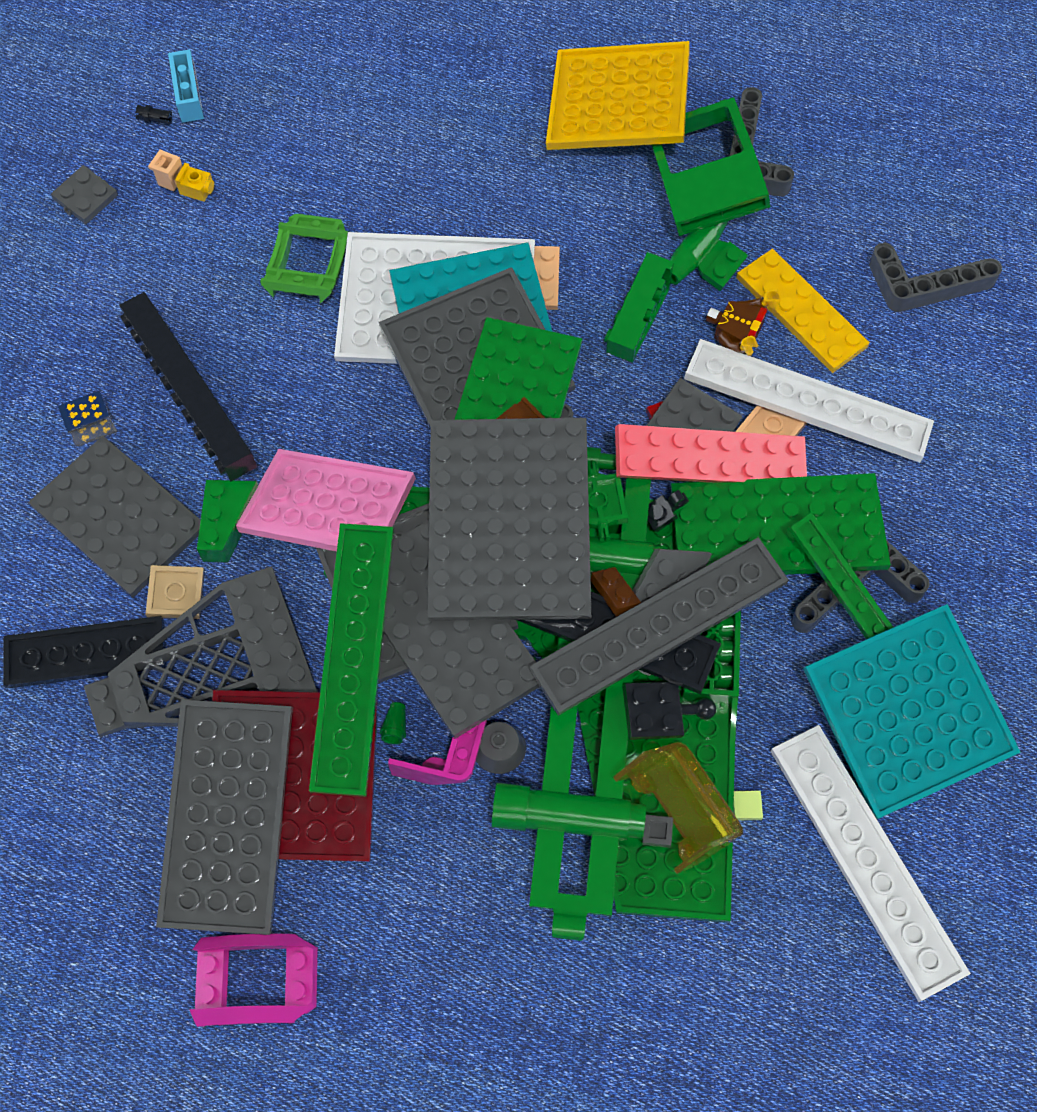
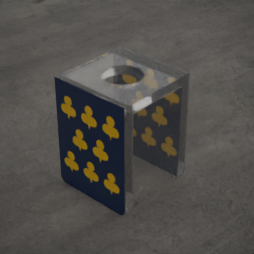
M100 391L58 406L65 428L68 433H71L77 447L98 440L101 436L106 437L117 432L109 408Z

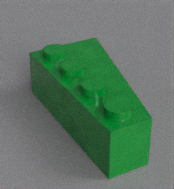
M649 252L646 253L632 287L625 297L622 309L618 310L616 314L615 324L612 329L609 328L604 340L607 343L606 353L633 363L670 290L673 261Z

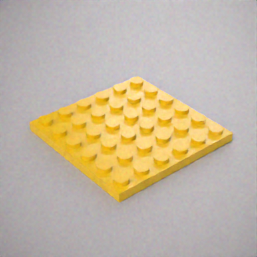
M690 42L558 50L546 136L547 150L684 143Z

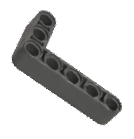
M755 87L743 90L739 107L752 145L762 100L761 91ZM735 132L730 156L742 152ZM758 161L769 195L779 197L788 195L794 179L793 169L785 165Z
M888 243L877 244L869 262L871 272L888 308L895 312H902L991 289L1002 272L1001 263L996 259L988 258L908 278L894 247Z
M888 541L890 567L897 568L900 573H895L891 568L889 570L854 571L862 583L875 573L901 598L909 603L919 602L930 585L928 577ZM825 581L797 606L791 620L792 626L796 631L800 633L810 632L841 604ZM910 585H916L920 591L912 589ZM818 598L826 599L829 604L820 603ZM800 614L809 616L811 621H804L801 619Z

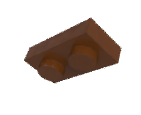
M616 567L592 573L590 581L600 595L603 596L615 616H619L641 604V601Z

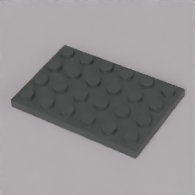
M101 436L28 502L36 512L132 598L149 583L151 565H169L199 536L201 520L104 436Z

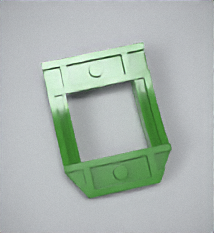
M294 214L289 217L287 223L279 222L278 224L279 230L276 243L266 268V275L264 278H261V285L273 298L276 291H283L285 293L292 292L308 296H319L320 303H322L331 294L338 278L346 249L348 231H345L341 219ZM293 235L335 240L325 275L285 269Z

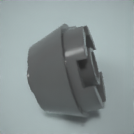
M499 721L487 724L476 759L478 765L494 774H505L516 769L526 754V741L522 732L507 722Z

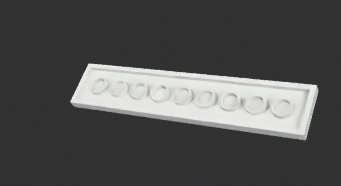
M702 339L698 343L684 377L685 380L919 463L924 457L934 420L754 357L737 353Z
M818 725L772 748L771 753L918 1002L971 974L821 727Z

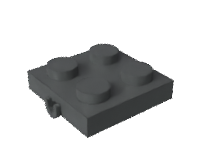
M82 165L51 193L53 200L64 207V211L69 216L73 214L86 225L118 196L116 189L101 179L100 176H97L86 166Z

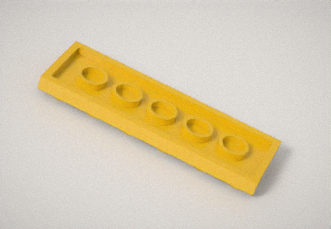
M773 248L737 273L736 278L756 298L764 297V294L769 290L777 291L780 296L779 299H776L778 303L777 308L770 309L767 305V309L832 373L868 348L870 342Z

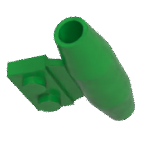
M729 221L688 233L675 249L670 261L674 262L671 284L677 285L698 268L705 281L719 291L724 288L748 257L745 252L730 241L719 240Z

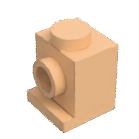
M159 150L148 167L150 170H153L159 186L175 191L177 188L175 179L183 166L180 157Z

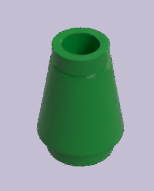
M399 702L390 704L380 729L381 739L385 743L401 744L406 737V706Z

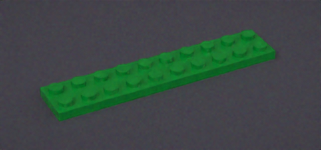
M340 523L309 786L310 793L366 797L394 537L393 527Z

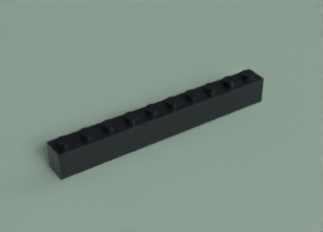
M143 292L119 304L123 313L120 315L124 326L126 329L132 328L129 332L136 344L141 342L142 345L139 348L146 360L152 359L149 363L156 375L161 373L163 376L160 380L166 391L172 390L173 393L170 396L177 408L183 407L181 413L188 424L191 422L194 424L192 430L199 441L202 439L205 441L203 447L208 456L216 458L214 464L220 475L226 474L230 482L257 468L251 451L146 293Z

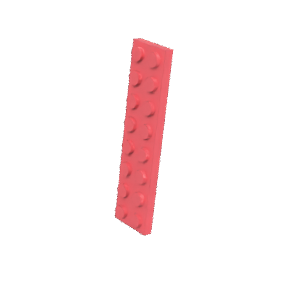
M625 424L615 426L616 477L722 483L745 482L747 479L807 477L805 436Z

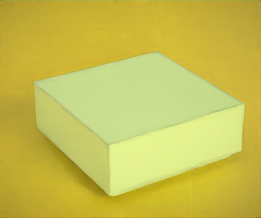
M734 791V821L762 820L761 791Z

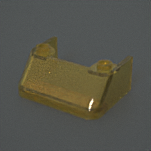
M681 742L643 752L613 777L616 782L631 778L632 785L638 792L645 794L654 793L668 816L673 818L674 825L684 838L678 844L679 856L684 862L674 868L677 874L698 865L743 834V828L690 749Z

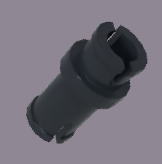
M137 105L135 113H139L135 115L137 120H144L145 123L149 124L157 122L171 125L172 117H169L170 115L172 116L171 110L156 109L152 105Z

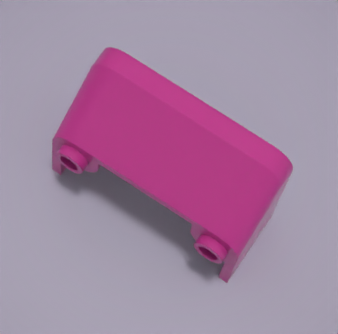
M487 720L458 738H452L447 759L432 757L420 766L389 758L388 766L391 775L430 785L466 782L473 774Z

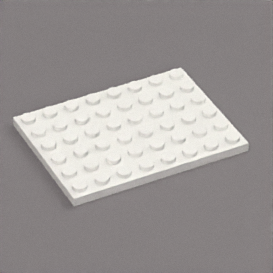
M348 232L334 353L335 361L398 364L379 327L380 321L399 314L389 270L529 242L534 261L535 239Z

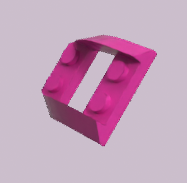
M240 934L202 937L192 949L198 951L195 1009L189 1010L197 1027L258 1023L292 1024L300 1016L309 1013L316 1007L318 947L296 934ZM286 949L285 1006L227 1007L229 951Z

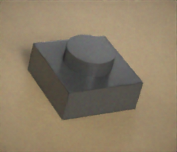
M646 815L642 845L671 848L673 818Z

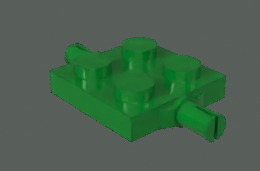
M589 460V528H598L599 541L604 542L605 535V540L608 542L611 539L609 526L628 523L621 479L616 477V474H598L596 461L592 460L590 464Z

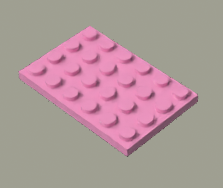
M278 449L236 527L240 533L337 552L340 523L393 527L416 478L414 472Z

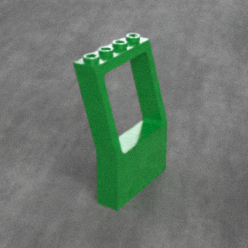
M734 97L687 112L685 134L717 123L730 121L742 152L673 174L670 172L662 144L651 145L679 236L771 207L769 193L753 145Z

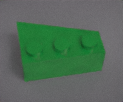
M206 480L197 551L203 562H229L242 536L236 525L258 488L257 481L230 482V480Z

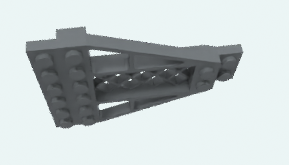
M272 566L221 583L110 671L108 678L85 685L84 689L100 738L126 728H144L147 726L178 727L179 718L173 717L179 716L181 700L212 701L213 690L205 687L210 675L222 679L216 690L250 691L258 688L259 691L317 692ZM226 595L235 620L234 624L206 635H200L193 617L218 597ZM190 621L194 632L193 639L148 654ZM239 636H240L242 642H240V641H238V640H236V639H233V638H236V637H239ZM228 642L240 647L234 659L222 654ZM221 643L217 651L208 648ZM244 650L250 665L239 661ZM202 651L214 656L208 667L197 663ZM195 652L191 660L183 657L184 655ZM219 658L231 663L225 675L213 670ZM177 660L188 664L183 676L171 672ZM161 661H169L166 669L155 664ZM236 666L247 670L242 681L230 677ZM194 667L205 672L199 684L188 679ZM151 669L163 673L157 685L145 681ZM143 670L141 676H139L138 671ZM168 676L179 680L173 693L162 688ZM184 684L196 688L190 699L179 696ZM142 685L153 689L148 701ZM159 692L171 697L165 708L153 705Z

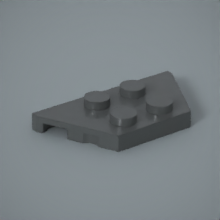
M655 549L633 592L643 603L706 567L712 554L704 551Z

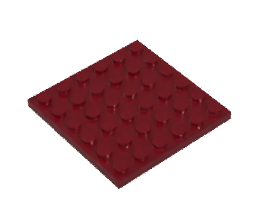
M213 690L212 702L293 707L279 859L371 862L378 694L366 797L309 792L320 692Z

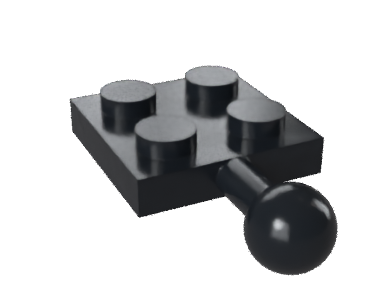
M671 682L625 683L623 685L629 740L682 738L685 735L682 715H697L700 719L709 720L716 714V705L709 698H702L696 704H681L679 687Z

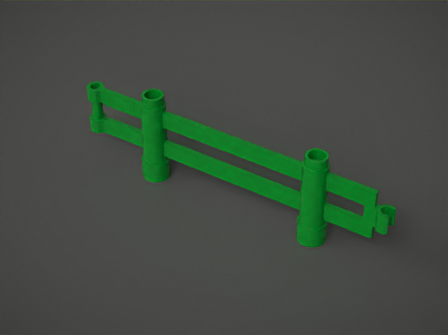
M587 447V460H590V464L592 460L596 461L598 474L599 469L616 470V454L601 453V448ZM626 479L624 499L628 523L622 524L621 539L611 538L610 541L606 542L604 538V542H600L599 537H595L596 528H589L590 579L593 572L616 567L633 591L654 550L668 549L666 546H656L653 542H646L651 479ZM559 638L558 650L572 642ZM634 672L606 688L596 796L569 793L578 705L559 716L551 705L542 790L530 789V786L496 784L492 828L526 831V829L537 830L529 907L553 910L552 937L582 941L585 935L586 917L588 914L612 917L619 839L627 840L628 837L643 839L646 805L631 803V800L622 799L628 742L623 685L625 683H633ZM564 833L592 836L586 896L558 893Z

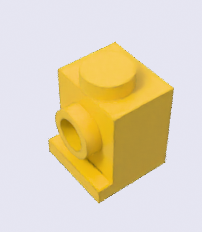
M184 163L175 179L180 195L205 202L207 196L214 189L211 173L190 167L188 163Z

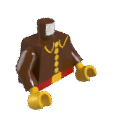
M772 289L767 291L764 297L737 302L729 301L724 312L710 308L706 321L717 325L714 338L722 347L751 356L754 352L752 347H758L756 339L766 318L767 305L770 309H776L778 306L776 299H779L780 296L776 290Z

